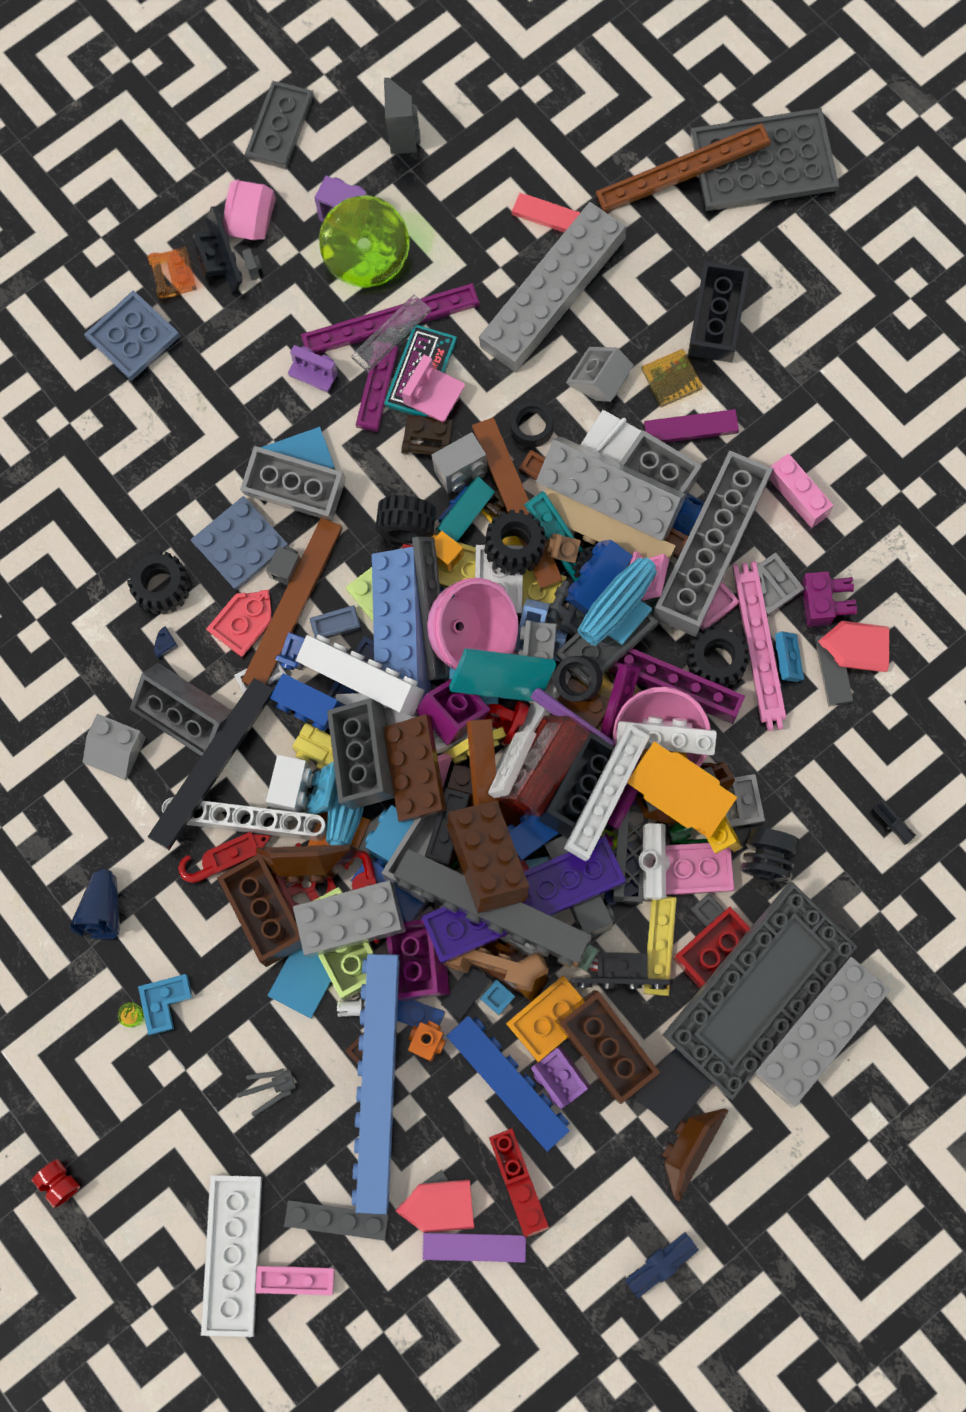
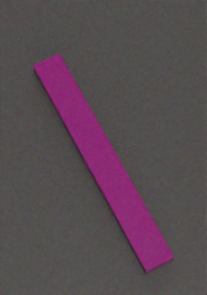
M471 283L301 334L304 347L311 349L314 354H321L480 305L474 285Z

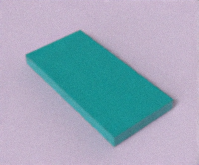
M465 648L449 688L451 692L533 701L531 695L537 688L545 691L556 663L553 659Z

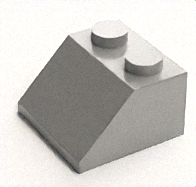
M588 347L566 383L596 401L611 402L617 395L623 381L629 376V372L634 365L619 348Z
M97 714L86 737L83 763L127 780L146 737L137 729Z

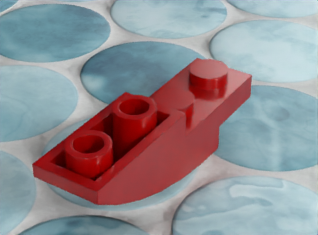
M511 1128L489 1137L524 1237L527 1238L549 1229L513 1129Z

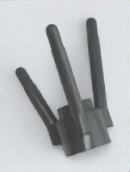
M282 1068L277 1071L246 1076L247 1080L274 1078H271L272 1082L237 1093L236 1096L238 1098L274 1087L276 1093L281 1091L280 1094L253 1111L252 1116L258 1115L282 1098L292 1095L291 1090L295 1089L296 1085L290 1069L284 1071Z

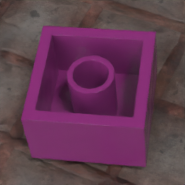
M452 679L428 692L416 709L420 716L425 714L431 716L434 732L447 746L467 734L466 721L484 720L491 710L478 695L451 692L449 685Z

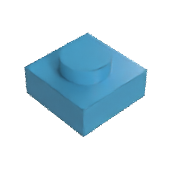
M496 980L480 1000L499 1016L515 996Z

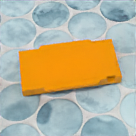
M655 741L651 744L627 781V784L644 795L646 801L686 828L692 827L708 839H710L737 799L735 795L719 785L720 781L678 752L671 753Z

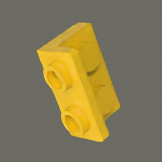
M725 815L710 839L707 838L716 854L727 848H730L733 852L743 848Z

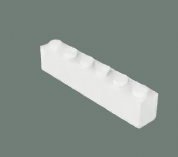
M319 634L316 638L309 635L306 636L296 658L297 662L400 713L414 716L425 691L416 686L418 681L407 676L401 679L399 678V672L388 667L384 671L381 669L382 664L369 659L368 662L363 661L365 656L351 651L349 654L346 652L347 647L335 642L332 646L329 644L330 639Z

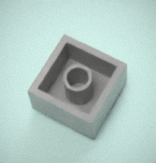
M472 432L432 454L434 472L448 494L453 491H461L467 483L473 481L476 477L482 479L488 472L486 453Z

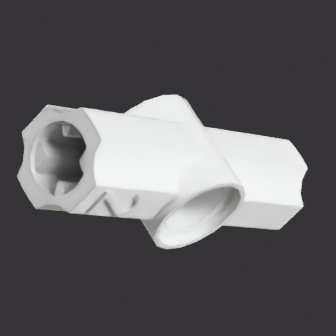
M650 823L643 825V852L639 856V866L643 870L644 899L647 900L666 899V871L670 867V858L665 850V824Z

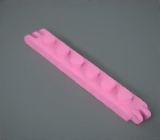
M751 562L752 571L748 570L747 563H742V572L740 573L738 564H733V575L738 600L740 601L739 607L746 644L749 647L748 654H750L749 660L760 719L762 723L766 722L768 731H773L772 721H776L777 730L783 729L782 720L786 719L757 562Z

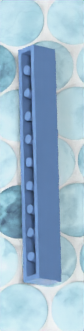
M369 953L367 954V959H363L362 974H366V984H362L361 999H365V1010L361 1009L360 1025H364V1035L359 1036V1050H363V1061H358V1076H362L361 1086H357L356 1101L361 1102L360 1112H356L355 1127L359 1128V1138H355L354 1153H358V1164L353 1166V1179H357V1190L353 1189L352 1205H356V1213L387 1214L389 1210L400 954Z

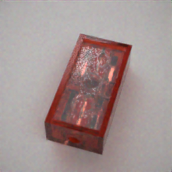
M544 715L535 729V739L510 794L496 798L513 812L541 816L590 733L569 716Z

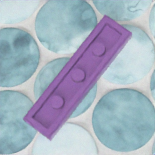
M423 1233V1260L525 1262L526 1238L524 1235Z

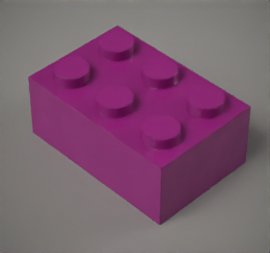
M423 920L404 922L406 932L387 937L388 954H400L398 1000L408 1001L450 995L447 966L441 964Z

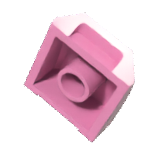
M238 179L230 182L223 217L225 233L228 236L251 240L265 239L276 200L273 189L264 184L244 182Z

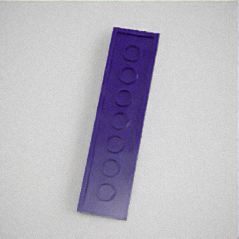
M606 836L598 840L587 861L568 852L524 871L529 884L527 900L522 903L552 916L625 884L626 879ZM442 907L421 916L441 964L509 934L503 932L502 935H499L488 929L489 925L482 921L476 924L465 918L466 914L459 910L453 913Z

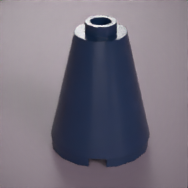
M99 869L98 872L92 874L70 925L72 932L83 936L84 932L92 934L91 939L99 940L114 939L116 934L119 936L120 920L117 877L113 875L112 871Z

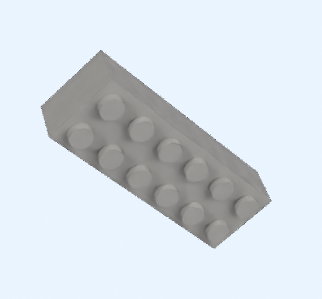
M563 437L553 439L536 480L537 483L660 541L668 538L687 495Z
M850 957L753 1075L791 1108L795 1107L891 989Z

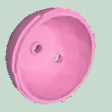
M467 578L451 584L433 602L428 615V638L437 657L447 666L456 670L465 648L513 654L518 635V616L513 602L502 586L487 579ZM457 622H458V624H459V629H458V631L456 630V623H457Z

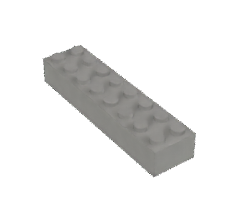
M589 202L480 334V348L516 373L625 240L626 226Z
M729 451L655 606L653 617L656 620L696 637L768 484L773 468Z

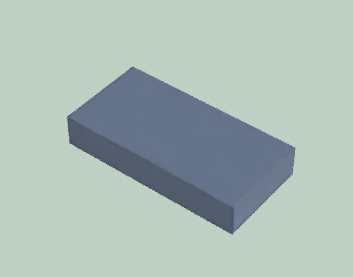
M354 605L309 618L315 638L318 634L326 638H332L361 629Z

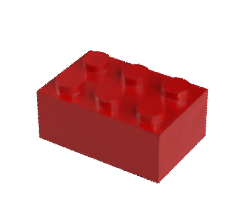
M730 906L674 956L673 960L701 989L750 930V927Z

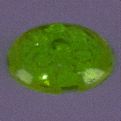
M354 196L343 200L329 211L320 229L319 247L325 265L338 279L356 287H374L392 279L403 267L409 251V234L404 219L391 204L373 196ZM361 238H367L371 244L363 249L358 245V241Z

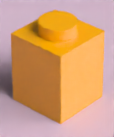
M441 531L438 535L432 536L435 539L437 563L450 572L463 558L464 549L446 533Z

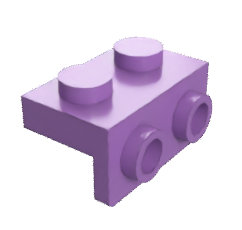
M294 345L290 352L293 363L288 371L289 377L324 392H329L338 375L334 360L326 355L321 357L314 354L307 347L302 346L300 348Z
M562 1046L556 1048L543 1060L531 1067L536 1081L545 1087L549 1093L550 1100L559 1106L560 1109L570 1104L591 1087Z

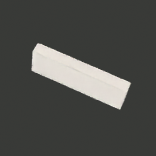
M531 729L515 733L488 791V794L493 798L510 794L536 736V733Z

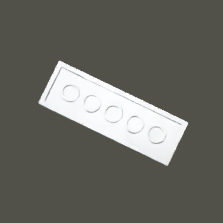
M210 1175L201 1336L254 1337L262 1177Z

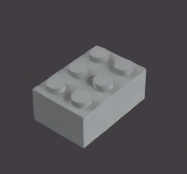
M643 430L620 462V464L685 494H688L699 478L702 467L699 463Z

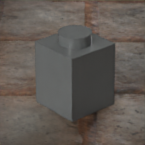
M278 546L266 570L269 578L288 585L301 560L298 552L290 547L284 549Z

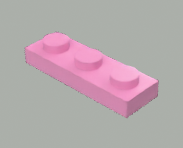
M257 1266L256 1293L334 1295L335 1268Z

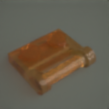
M186 247L148 255V262L152 265L157 285L156 294L158 298L163 299L197 290ZM163 263L168 265L172 286H166L161 268Z

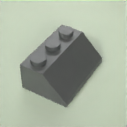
M384 78L385 119L391 154L417 153V144L421 143L417 105L412 104V96L391 79Z

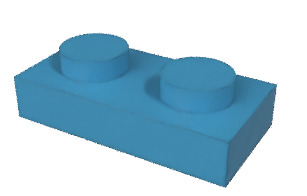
M784 631L776 633V650L778 652L779 671L782 680L793 682L804 680L797 634Z

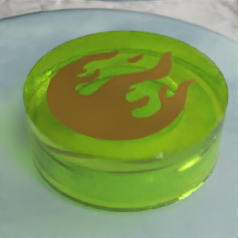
M133 1002L125 1003L118 1011L119 1022L128 1028L139 1026L144 1019L142 1007Z

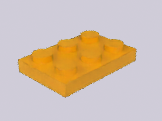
M563 975L508 1021L506 1025L535 1060L540 1062L567 1039L555 1020L583 998Z

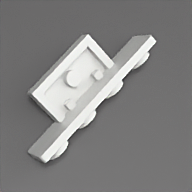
M648 716V719L643 718V723L619 721L616 745L625 727L631 724L650 736L644 747L645 749H649L655 741L668 751L714 755L717 733L715 730L692 728V723H687L688 720L683 718H673V721H665L660 716Z

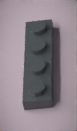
M288 1200L284 1227L385 1241L389 1214L356 1213L355 1209Z

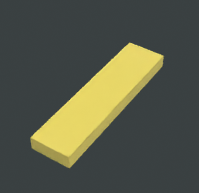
M666 896V899L651 900L647 945L648 978H670L676 897ZM644 984V994L669 996L670 985H667V989H652V984Z

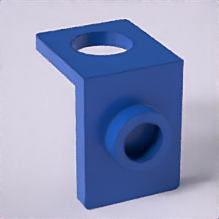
M688 493L672 528L689 536L705 502Z

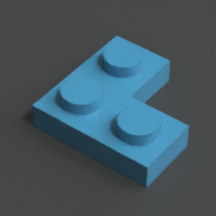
M187 974L138 986L148 1035L151 1036L174 1029L169 1005L193 999Z

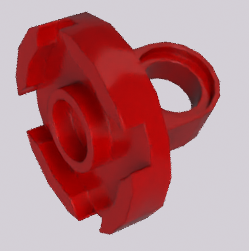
M519 701L513 710L498 704L487 705L491 710L484 720L492 719V727L496 729L503 727L506 736L499 740V744L507 747L508 744H511L520 725L523 726L529 706L522 701ZM490 713L496 714L499 717L492 716Z

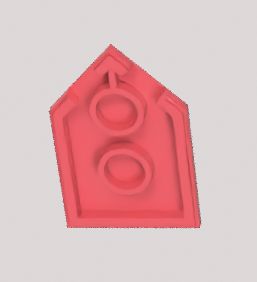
M269 589L254 593L235 594L206 630L237 655L243 657L267 629L272 619Z
M841 621L818 641L824 649L826 648L840 667L878 672L888 671V626Z
M470 1180L418 1184L405 1202H402L396 1209V1212L423 1233L474 1229Z

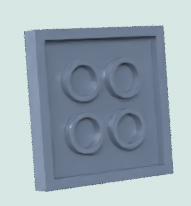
M134 290L84 334L86 339L130 381L138 376L180 337L179 332Z
M244 496L190 539L235 591L240 589L270 563L278 546L284 549L289 547L286 541Z

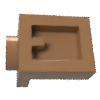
M551 534V538L547 539L545 545L546 557L575 563L581 540L559 534Z

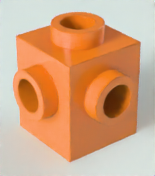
M430 1021L427 1024L420 1022L418 1027L414 1026L408 1038L411 1041L408 1051L432 1062L436 1053L441 1054L446 1040L443 1039L444 1033L440 1031L441 1026ZM430 1036L431 1041L425 1044L423 1042L424 1038Z

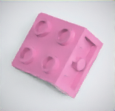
M423 355L402 391L403 402L405 405L440 422H445L465 388V384L434 369L432 358Z

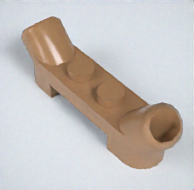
M477 948L443 963V965L467 974L471 964L506 974L504 980L509 985L529 992L532 991L535 980L547 974L549 969L543 956L536 952L518 962H514L507 955L499 953L498 956L490 955V951L483 948Z

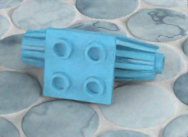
M646 557L644 559L637 558L619 573L584 616L577 630L579 635L595 646L607 636L623 645L652 611V608L642 602L641 599L657 574L655 563Z
M333 761L315 772L312 777L311 785L313 790L306 801L307 814L328 812L326 842L330 845H350L361 821L364 806L350 809L339 804Z

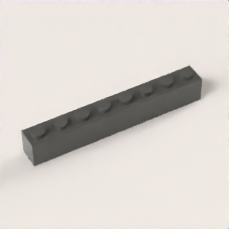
M407 849L394 874L399 887L410 892L412 889L421 892L420 896L430 902L438 900L444 903L443 907L453 913L459 910L466 914L465 918L476 924L482 921L489 925L488 929L499 935L505 932L512 936V941L525 946L528 943L535 947L534 951L548 957L551 954L558 958L557 962L571 968L572 965L579 967L590 944L591 935L522 902L477 913L464 875L410 849Z

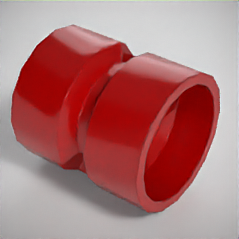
M58 1159L47 1164L32 1179V1182L40 1192H46L45 1198L54 1209L70 1199L80 1188L71 1175L66 1176L67 1170Z

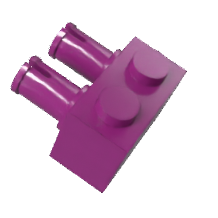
M829 571L805 573L801 583L804 587L803 599L807 627L831 625L834 618L838 615L857 614V606H854L856 604L855 599L834 601L832 598L833 593L853 592L854 583H851L853 582V577L831 579Z

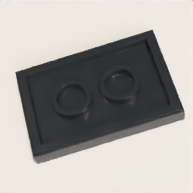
M676 1048L659 1066L658 1070L660 1073L644 1085L634 1096L672 1131L712 1085V1082Z

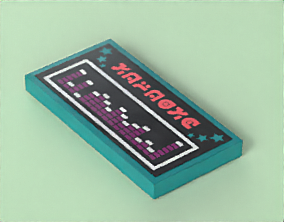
M414 324L384 406L410 415L429 417L405 405L402 391L423 355L432 358L434 369L445 373L456 345L457 337Z

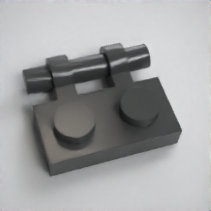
M562 581L561 586L557 587L555 591L554 602L549 605L547 621L555 623L557 617L562 619L559 628L573 637L578 633L577 630L586 614L570 603L567 609L562 606L569 595L568 589L571 586L570 582Z

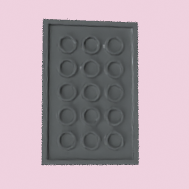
M822 108L691 128L690 135L694 151L763 123L771 141V145L699 175L706 211L838 191L839 183Z

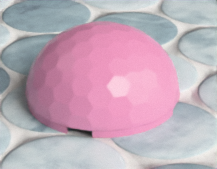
M653 687L637 693L622 706L615 719L613 740L615 742L614 747H616L619 721L643 723V718L648 719V716H660L665 721H673V718H683L688 720L687 723H692V728L711 730L710 722L699 702L689 694L671 687ZM686 753L688 760L698 767L701 766L707 756L704 754Z

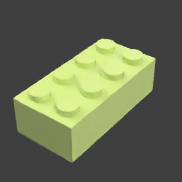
M338 887L330 891L329 893L319 897L318 899L330 897L344 892ZM370 942L318 955L340 999L344 1001L360 993L362 984H366V974H362L363 959H367V954L375 953Z

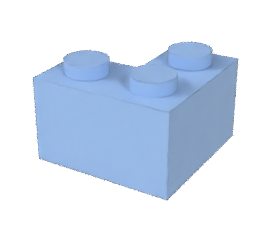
M526 599L514 651L519 652V650H523L524 640H520L521 626L526 625V620L546 623L550 604ZM557 629L555 652L566 642L567 632ZM554 652V660L560 661V660L555 656V652Z

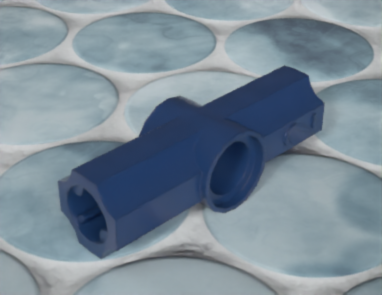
M684 1232L665 1248H660L647 1258L645 1264L625 1279V1282L639 1299L657 1283H662L679 1269L678 1267L696 1254L699 1249L688 1234Z

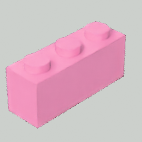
M789 453L770 466L773 470L769 480L811 529L830 515L834 505Z

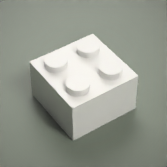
M277 755L266 803L271 809L299 813L307 810L306 801L308 797H306L308 788H312L311 781L314 774H311L312 770L305 760Z

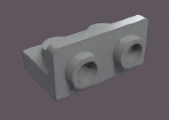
M526 620V625L521 626L520 640H524L523 650H519L518 655L554 660L557 624Z

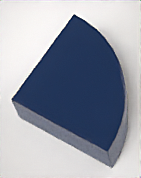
M166 626L158 632L155 640L154 651L158 659L179 647Z

